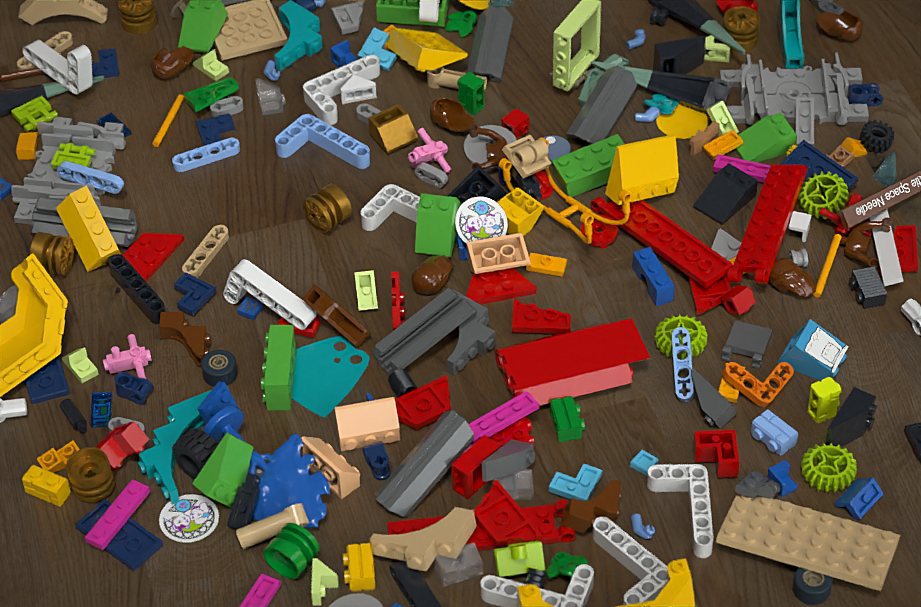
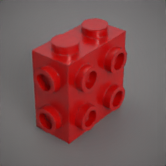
M527 416L488 438L495 440L500 445V448L510 440L533 443V435H529V432L532 431L531 420H527Z

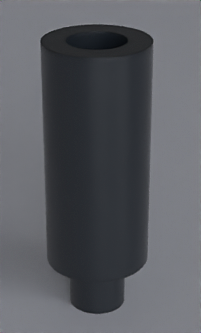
M72 399L63 400L59 407L73 429L79 430L80 433L85 432L87 429L85 426L86 420Z

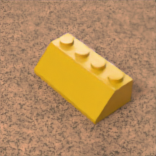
M87 186L70 193L56 207L69 236L73 239L74 246L87 272L108 263V259L112 255L121 254Z

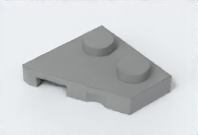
M363 1L331 8L332 15L342 35L359 30L364 8Z
M720 228L711 249L729 261V259L737 256L741 242Z

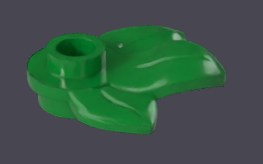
M472 11L464 13L454 12L448 16L450 21L447 23L445 30L446 32L458 30L460 37L464 38L473 30L477 16Z
M559 552L552 557V564L546 569L549 578L559 573L571 577L576 567L582 564L588 565V562L583 556H571L569 553Z

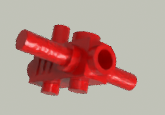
M853 193L848 199L845 208L862 200V196ZM823 207L819 210V214L834 221V224H836L835 233L843 237L846 236L848 231L858 226L856 224L845 229L839 214L837 215ZM866 230L862 234L870 237L872 232Z

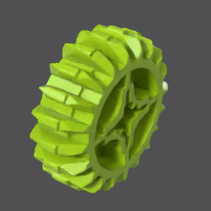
M821 171L820 175L817 176L814 173L813 178L807 177L808 182H803L798 199L805 213L812 216L815 215L819 219L820 216H823L819 214L821 207L833 213H838L839 209L845 208L849 192L847 184L844 183L842 177L839 178L837 174L832 175L830 172L824 175V172Z
M679 314L678 317L671 315L670 319L665 318L663 322L659 323L655 330V343L661 354H666L667 358L673 357L672 333L679 327H684L689 331L692 356L697 358L699 353H703L707 345L708 335L701 321H696L695 317L690 319L688 315L681 317ZM682 333L679 334V337H677V338H679L680 346H681V345L684 346V344H683V337H684V336H683ZM680 351L677 354V358L681 360L688 356V353L685 351Z
M823 442L821 447L815 444L813 449L809 448L807 453H805L801 462V473L805 477V482H810L811 488L816 486L818 491L824 489L826 493L829 490L835 493L837 489L843 491L845 487L849 488L857 472L856 459H853L852 453H848L847 448L841 449L840 444L833 446L832 442L830 445H825Z

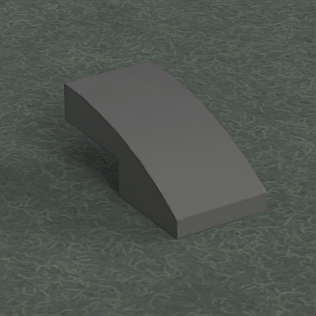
M810 0L821 14L823 12L836 14L843 12V8L834 3L833 0Z

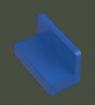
M874 477L857 479L834 504L836 507L846 506L854 519H861L884 493Z

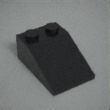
M728 163L717 172L694 203L693 208L723 225L756 196L758 180Z
M478 165L447 196L456 197L463 204L473 197H486L497 202L508 193Z
M854 387L829 425L825 445H830L832 442L833 446L840 444V447H843L863 436L867 429H871L875 421L873 416L877 409V405H875L876 396Z

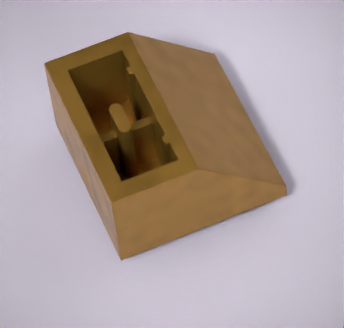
M399 104L368 117L369 134L387 154L418 140L408 113Z

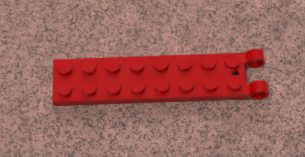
M777 164L770 166L733 267H730L728 270V281L730 283H740L743 273H755L756 283H768L769 275L807 173L806 165Z
M600 196L590 202L591 208L597 214L602 213L616 221L624 218L622 204L618 205L614 201L607 203ZM645 201L630 202L629 218L626 223L619 226L646 246L651 247L653 251L703 287L707 288L726 275L730 267H733L731 262Z
M562 499L550 505L521 508L542 533V540H540L542 544L568 543L575 540V530L565 526H560L558 529L555 528L554 517L562 518L563 508L569 502L568 500ZM446 516L387 522L388 535L406 534L422 530L439 522ZM476 521L477 527L460 553L493 550L508 546H497Z

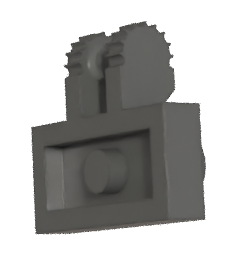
M750 472L736 485L735 492L753 499L758 495L771 499L781 489L777 482L764 477L762 473Z

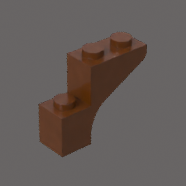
M315 284L302 298L312 310L326 319L355 346L359 347L371 334L349 311L337 304L325 291Z
M161 312L159 325L161 339H171L182 343L197 367L202 368V359L209 353L207 345L211 344L210 333H207L206 326H189V321L185 319L184 312Z
M612 480L593 500L580 501L571 498L563 508L561 525L584 533L588 527L593 526L595 519L598 517H606L611 521L614 518L616 519L620 512L618 501L622 495L620 490L621 481Z

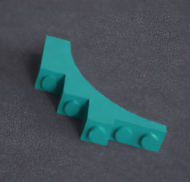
M211 390L167 407L169 416L166 419L168 424L153 430L154 439H152L154 447L139 453L140 462H137L140 472L145 473L148 480L154 478L156 484L162 486L161 492L165 499L168 498L172 505L179 502L178 491L173 480L176 460L172 453V447L191 428L200 429L205 425L197 408Z

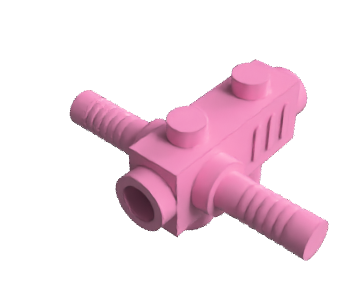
M424 128L419 129L417 132L426 145L414 148L408 154V158L412 162L411 167L415 169L423 162L438 161L446 174L451 173L452 169L444 159V154L448 151L447 145L442 141H432Z
M130 334L127 337L130 350L119 352L118 347H113L111 349L112 354L106 355V359L103 360L105 371L109 370L110 374L135 368L137 376L146 379L143 367L148 365V361H152L149 349L145 350V347H139L135 335Z

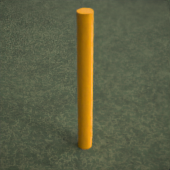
M179 94L152 143L153 146L159 147L184 100L183 95Z
M835 234L816 285V292L813 294L815 297H821L842 238L839 234Z

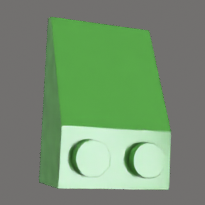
M190 0L184 12L179 48L185 46L195 52L209 53L228 15L221 0Z
M782 113L764 117L740 133L739 136L743 139V144L735 148L742 160L757 163L787 154L788 149L792 145H796L797 135Z
M421 193L417 209L416 254L445 255L451 258L457 232L455 224L456 214L462 205L456 197Z
M227 432L192 484L206 496L232 507L238 487L245 483L254 447Z

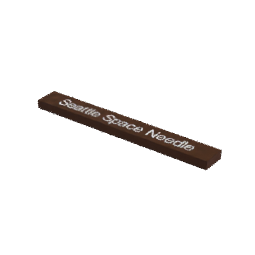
M921 170L838 211L844 228H850L920 192Z

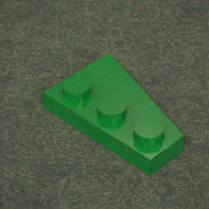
M232 77L183 93V96L195 112H198L237 91L239 87L238 83Z

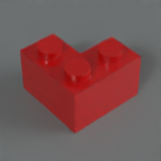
M133 421L115 427L95 448L101 449L106 453L111 469L116 470L123 464L122 460L126 456L129 457L133 453L139 454L146 447L144 444L149 438Z
M735 430L694 431L693 449L695 462H716L717 478L738 477L740 461Z

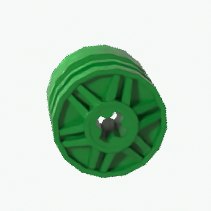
M290 522L286 523L281 531L277 533L276 538L272 539L266 546L263 556L268 565L278 574L288 579H297L320 549L317 540L309 531L298 524Z

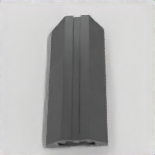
M489 6L479 15L467 72L477 76L478 74H481L483 77L489 75L491 77L490 80L494 82H501L513 27V17L505 7Z
M618 65L605 70L566 133V136L575 141L577 138H580L581 141H587L589 145L606 139L637 87L632 72L622 69Z
M37 199L30 224V235L43 232L53 234L54 237L57 235L70 237L56 209L62 200ZM97 205L117 246L129 247L135 242L138 225L133 211Z
M447 288L374 346V354L379 367L388 376L397 369H404L474 314L476 309L455 291Z
M453 410L445 411L375 493L376 500L388 510L403 517H408L474 440V433L467 421Z

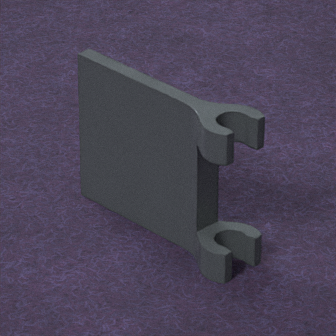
M735 320L726 345L723 348L721 360L730 361L733 352L753 357L752 367L760 369L773 329Z

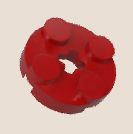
M599 215V216L604 217V218H606V219L614 220V219H612V218L609 217V216ZM596 219L593 220L591 224L593 234L591 235L592 241L590 245L605 249L616 240L618 227ZM582 223L581 232L587 238V236L585 235L584 223Z

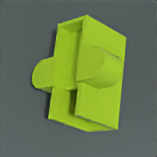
M541 541L507 544L508 547L494 549L497 575L499 577L527 573L528 567L540 571L545 570Z

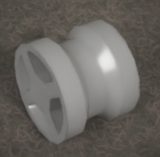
M805 248L799 251L789 250V259L797 263L798 266H808V254Z

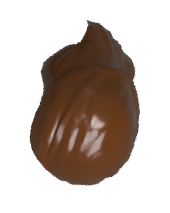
M843 11L841 14L823 12L817 17L819 28L829 35L836 36L838 39L853 41L863 31V21L860 17L848 11Z
M185 46L177 47L171 52H168L166 48H162L151 59L150 67L152 72L161 79H170L191 63L194 52Z
M447 97L438 98L431 104V119L442 128H447L453 132L470 131L469 126L475 122L473 121L474 118L466 114L461 103Z
M432 256L417 266L411 279L413 288L417 293L423 295L434 294L446 284L449 272L454 267L448 256Z
M788 258L775 260L769 275V281L781 293H786L790 290L799 297H808L816 292L813 278L801 269L797 263Z

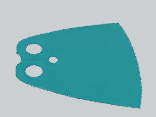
M344 336L328 338L296 349L292 398L308 410L325 418L355 386L367 368L370 359L369 355L363 350L354 348L353 343ZM343 342L346 344V348L342 351H337L334 349V344ZM353 355H359L362 357V362L352 364L350 358ZM339 358L341 361L339 363H335L334 359Z

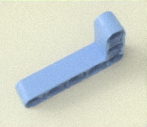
M310 114L300 116L275 138L276 153L281 158L291 156L307 141H311L359 169L367 168L370 165V149L368 146Z

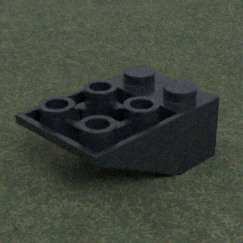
M706 36L654 44L653 71L686 75L704 63Z

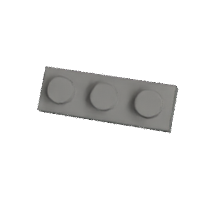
M814 97L796 98V146L803 140L814 146Z

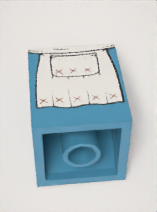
M810 319L791 338L777 364L787 362L793 367L794 371L820 381L827 377L833 378L839 371L838 364L840 365L847 356L845 352L848 346Z

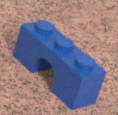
M651 247L633 252L632 268L639 280L646 279L648 294L655 306L672 302L674 299V284Z

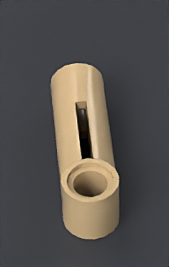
M443 66L434 70H427V84L429 87L436 89L443 86L459 90L457 82L466 73L447 70ZM476 75V77H480V78L484 79V92H485L486 85H487V78H486V77H482V76H477V75Z
M298 503L287 507L280 513L237 529L236 533L242 548L245 549L275 537L286 523L291 522L304 527L309 524V520L303 504Z

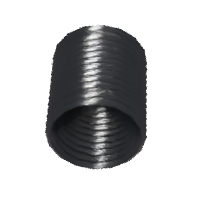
M405 369L395 370L388 378V382L398 398L418 389Z

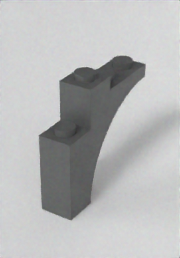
M457 291L455 292L476 309V312L456 327L459 340L455 350L447 359V372L453 376L459 370L461 371L471 358L473 359L477 353L484 356L496 344L495 331L487 327L489 323L488 309Z

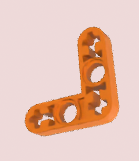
M729 362L722 371L723 378L760 407H767L794 373L793 367L789 363L781 362L762 383L736 362ZM782 370H785L786 373L782 378L778 376ZM743 381H749L752 384V388L745 387ZM769 381L776 382L778 388L771 387ZM765 391L769 393L765 399L761 398Z

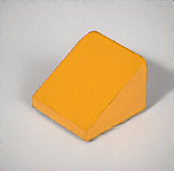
M846 138L841 144L853 153L854 157L867 154L860 140Z

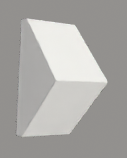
M355 74L341 88L342 104L376 98L375 82Z

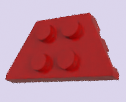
M143 233L123 256L147 282L182 244L184 235Z
M507 268L478 274L473 273L466 297L482 305L537 294V288L517 270Z
M727 274L707 288L688 276L697 315L723 303L721 297L731 290Z
M447 375L396 398L395 404L398 421L417 430L438 420L445 411H450L451 404Z
M495 480L489 493L484 495L481 504L474 510L475 520L497 546L542 540V533L499 481Z

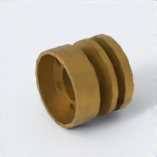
M118 0L121 25L125 31L132 34H143L155 27L157 19L154 0Z
M744 6L733 7L726 11L723 17V29L745 52L753 50L757 46L760 23L759 14L755 10ZM730 47L731 51L738 52L732 47Z
M334 184L326 185L318 193L311 195V197L303 201L305 216L311 225L322 233L328 232L337 223L350 217L352 213V207L347 196Z
M38 232L32 241L30 255L34 254L47 272L50 271L51 274L58 273V275L64 276L67 275L72 266L74 242L68 236L57 235L54 237L50 233Z
M87 447L77 450L67 460L66 470L74 494L79 500L97 502L111 494L115 486V480L104 451L95 447Z

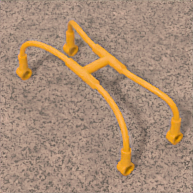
M543 137L539 138L544 140L547 146H549L548 140L544 139ZM503 158L499 162V167L503 171L504 181H506L508 189L513 191L514 188L510 182L512 163ZM549 167L545 168V173L549 177L554 190L571 206L560 213L544 206L543 210L547 215L565 227L572 229L586 244H590L592 241L591 224L594 219L611 225H622L627 222L630 213L629 201L632 198L631 193L622 190L618 195L619 200L622 201L624 218L618 221L606 219L593 213L591 209L563 193L554 182ZM578 210L583 213L580 221L584 223L587 238L566 218L567 216Z

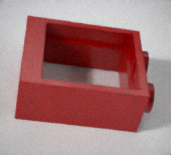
M483 435L452 464V490L467 500L487 483L483 481L482 461L500 449V445L495 440Z

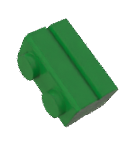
M467 72L457 82L459 86L457 97L465 111L467 110L468 113L476 115L485 107L484 79L476 77L471 72Z
M572 396L563 397L562 399H551L550 414L558 441L565 442L569 441V439H581L582 430H585L583 418H579V403H575Z

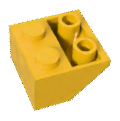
M518 187L497 201L506 214L508 223L507 233L510 235L522 233L524 236L530 232L544 209V205Z

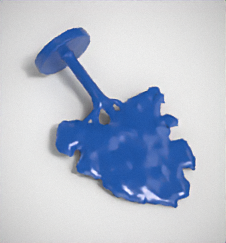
M229 406L219 411L209 420L203 430L218 444L227 432L246 442L237 433L244 419L243 412L237 406ZM298 434L291 435L289 440L276 449L273 455H261L253 449L248 473L255 474V467L258 465L263 469L264 474L260 478V494L252 520L259 521L298 503L303 504L309 520V524L304 526V528L317 527V522L326 516V504L322 502L320 495L330 494L329 483L322 472L318 471L309 475V464L314 462L315 456L305 454L301 457L300 447L303 446L302 438H299ZM265 458L269 459L270 462L266 463Z

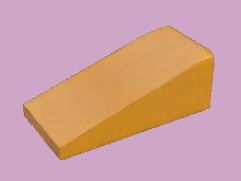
M38 132L20 133L16 149L18 160L36 159Z

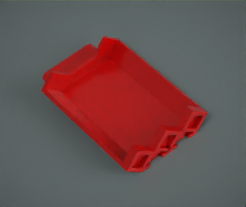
M632 318L613 323H601L494 349L498 369H502L506 389L511 390L512 399L528 391L539 405L548 404L551 399H562L568 396L576 397L632 383L633 370L628 363L650 358Z

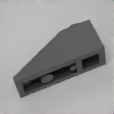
M693 368L691 374L701 408L706 414L704 419L711 426L715 424L721 429L737 411L727 399Z
M510 440L482 461L483 481L487 482L525 470L535 459L533 443Z

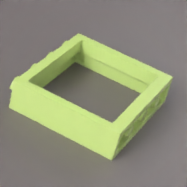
M581 0L554 31L553 86L569 91L591 65V61H594L599 56L601 1ZM581 28V49L571 60V38Z

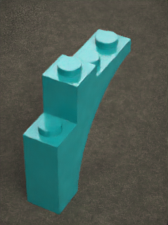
M292 0L278 8L279 19L290 32L285 46L274 55L275 66L279 71L290 66V64L306 54L311 57L323 49L322 36L318 34L320 31L319 17Z
M780 0V3H778L777 19L780 27L779 46L785 69H803L804 54L800 30V0Z

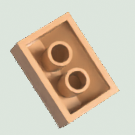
M522 233L467 242V259L470 270L474 274L525 266L531 263Z
M394 397L334 407L336 430L341 451L361 448L379 441L383 443L400 441V428Z
M301 437L303 443L301 447L302 457L305 454L315 456L314 462L309 464V470L313 474L318 471L322 472L329 483L330 489L337 496L343 499L360 487V473L358 469L350 466L342 455H338L333 450L330 444L324 443L320 438Z

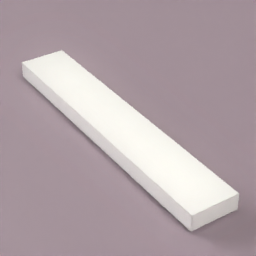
M888 209L871 216L870 221H882L884 218H889ZM887 225L890 227V232H884L882 228L872 229L885 286L903 282L892 227L890 225Z

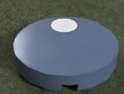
M559 136L543 137L549 141L548 159L551 165L553 159L570 153V144L564 138Z

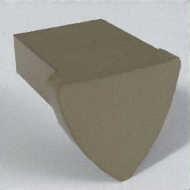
M183 0L178 1L170 12L172 18L184 17L187 6Z

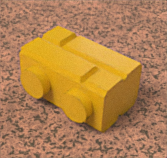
M32 465L22 478L26 493L49 503L52 502V504L59 507L71 493L67 478Z
M371 543L348 545L347 553L343 554L344 566H348V571H344L345 584L350 583L351 591H361L362 589L374 590L375 576Z

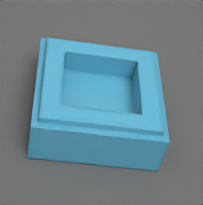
M641 450L630 462V467L647 476L648 469L653 465H657L659 459Z

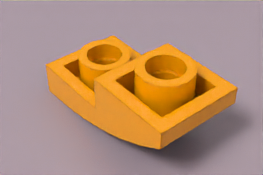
M72 440L58 451L54 448L50 449L38 457L37 461L43 469L54 473L66 468V462L69 457L80 449Z

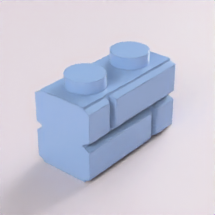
M768 409L752 422V436L756 440H761L765 443L771 452H776L782 456L797 443L798 432Z

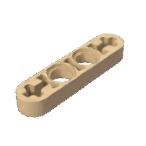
M66 31L60 32L46 41L45 44L49 47H56L53 50L60 54L73 44L72 34ZM25 56L17 61L18 71L37 68Z
M217 225L211 229L182 267L183 274L186 272L196 278L201 275L228 240L229 234L226 226ZM209 244L215 245L213 248L206 247ZM197 257H205L204 260H196Z

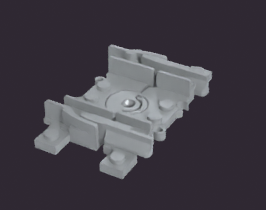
M838 53L834 55L833 69H831V63H825V60L821 59L820 69H815L814 71H812V67L805 66L804 69H780L777 67L776 72H770L768 67L763 69L762 60H759V64H752L750 54H746V64H742L741 70H720L721 80L731 82V87H739L741 106H726L734 123L753 124L754 113L760 115V120L767 116L782 113L788 123H796V98L814 97V119L818 120L819 124L836 121L838 125H846L847 122H865L869 118L867 104H849L847 99L849 85L862 84L861 68H843Z
M54 117L52 123L38 122L37 128L38 133L42 134L43 151L35 153L37 162L32 173L28 174V177H24V186L12 185L11 187L13 202L20 203L14 216L15 223L31 224L33 210L38 198L63 201L70 193L85 186L88 187L96 205L101 206L98 194H104V190L97 189L94 185L80 184L63 179L59 176L56 169L51 168V162L56 150L63 151L59 150L60 143L67 144L69 142L74 143L75 146L82 147L86 145L89 148L96 149L95 156H91L92 162L89 168L106 173L112 171L111 164L108 163H115V149H124L126 145L123 134L124 125L106 122L104 127L84 122L72 125L71 118Z

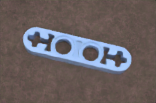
M228 138L178 154L172 159L173 168L177 172H184L236 155L240 151L239 141L235 138ZM215 150L219 151L217 154L210 153ZM195 156H202L201 159H194Z
M63 161L57 168V173L63 179L80 184L94 185L95 188L117 194L124 186V182L119 176L72 162Z
M679 327L672 333L675 389L677 398L680 401L689 402L694 397V381L691 374L693 369L691 339L689 331L684 327ZM681 333H682L683 336H684V337H683V344H684V346H682V345L680 346L679 338H677V337H679V334H681ZM680 351H685L688 353L686 359L680 360L677 358V354ZM683 369L688 370V377L680 378L678 376L679 371ZM682 384H686L688 391L687 396H683L682 394Z

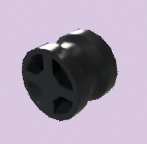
M654 6L650 15V23H659L661 26H664L668 10H660Z
M528 567L526 571L528 576L523 584H531L544 589L545 585L543 582L547 578L548 573Z

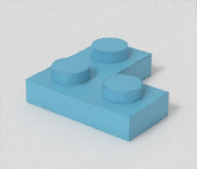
M374 28L360 50L358 59L368 55H375L379 58L380 68L389 72L397 59L396 54L383 49L390 35Z
M583 464L576 478L556 472L549 485V492L568 499L574 498L580 501H589L602 477V470Z

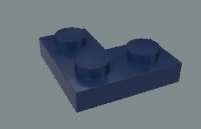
M116 49L98 50L100 62L92 63V77L104 76V78L119 76Z
M230 113L196 121V128L204 146L222 141L220 133L235 130Z
M186 272L174 283V289L185 294L177 303L178 309L191 316H194L216 293L214 286Z

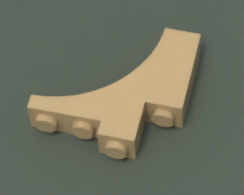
M26 0L20 6L19 18L33 26L38 21L50 16L71 14L84 16L103 24L106 21L108 9L94 0Z
M454 507L439 522L411 533L398 535L373 534L370 538L373 555L406 561L407 568L422 571L428 570L437 555L456 559L477 527L474 510Z

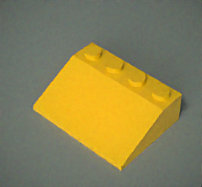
M391 28L387 48L392 50L394 54L399 55L400 59L414 66L418 71L434 70L463 59L468 55V53L438 33Z
M672 134L617 146L605 194L616 204L621 205L622 201L619 200L618 195L622 190L631 193L632 198L629 203L674 193L679 178L676 136Z

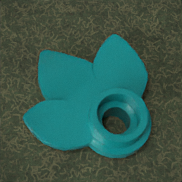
M654 94L651 100L643 101V103L650 107L659 108V112L663 114H672L675 106H678L677 101L668 99L661 94Z

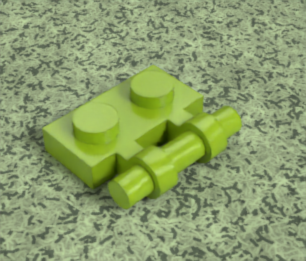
M43 96L11 110L12 116L20 125L28 122V124L23 126L26 132L38 129V122L50 123L54 117H58L55 110L49 113L52 110L51 105Z
M69 142L67 144L60 143L59 150L63 151L56 150L51 162V168L57 170L63 161L90 167L92 162L91 156H95L96 149L89 148L86 145L82 147L75 146L74 143Z

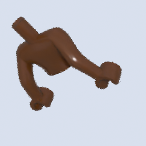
M475 123L469 126L470 137L476 138L478 135H485L495 141V143L486 144L487 162L481 164L473 163V170L478 165L486 169L498 166L503 158L508 160V157L502 151L508 145L504 137L491 129L479 128Z
M884 218L882 221H868L853 228L848 237L842 236L840 244H845V256L858 259L868 264V267L878 266L879 261L877 258L870 259L865 256L869 251L871 237L865 236L862 233L873 228H882L884 232H890V227L887 225L891 226L892 220Z

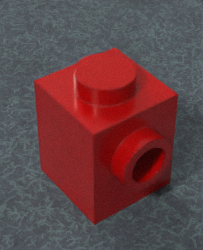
M516 108L501 119V127L508 129L517 139L529 130V116Z
M736 285L721 297L728 314L741 315L749 311L750 307L756 303L753 292L748 286Z

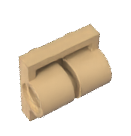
M531 135L512 142L502 149L523 179L551 165L550 160L547 158L549 150L546 142L542 139L535 141Z

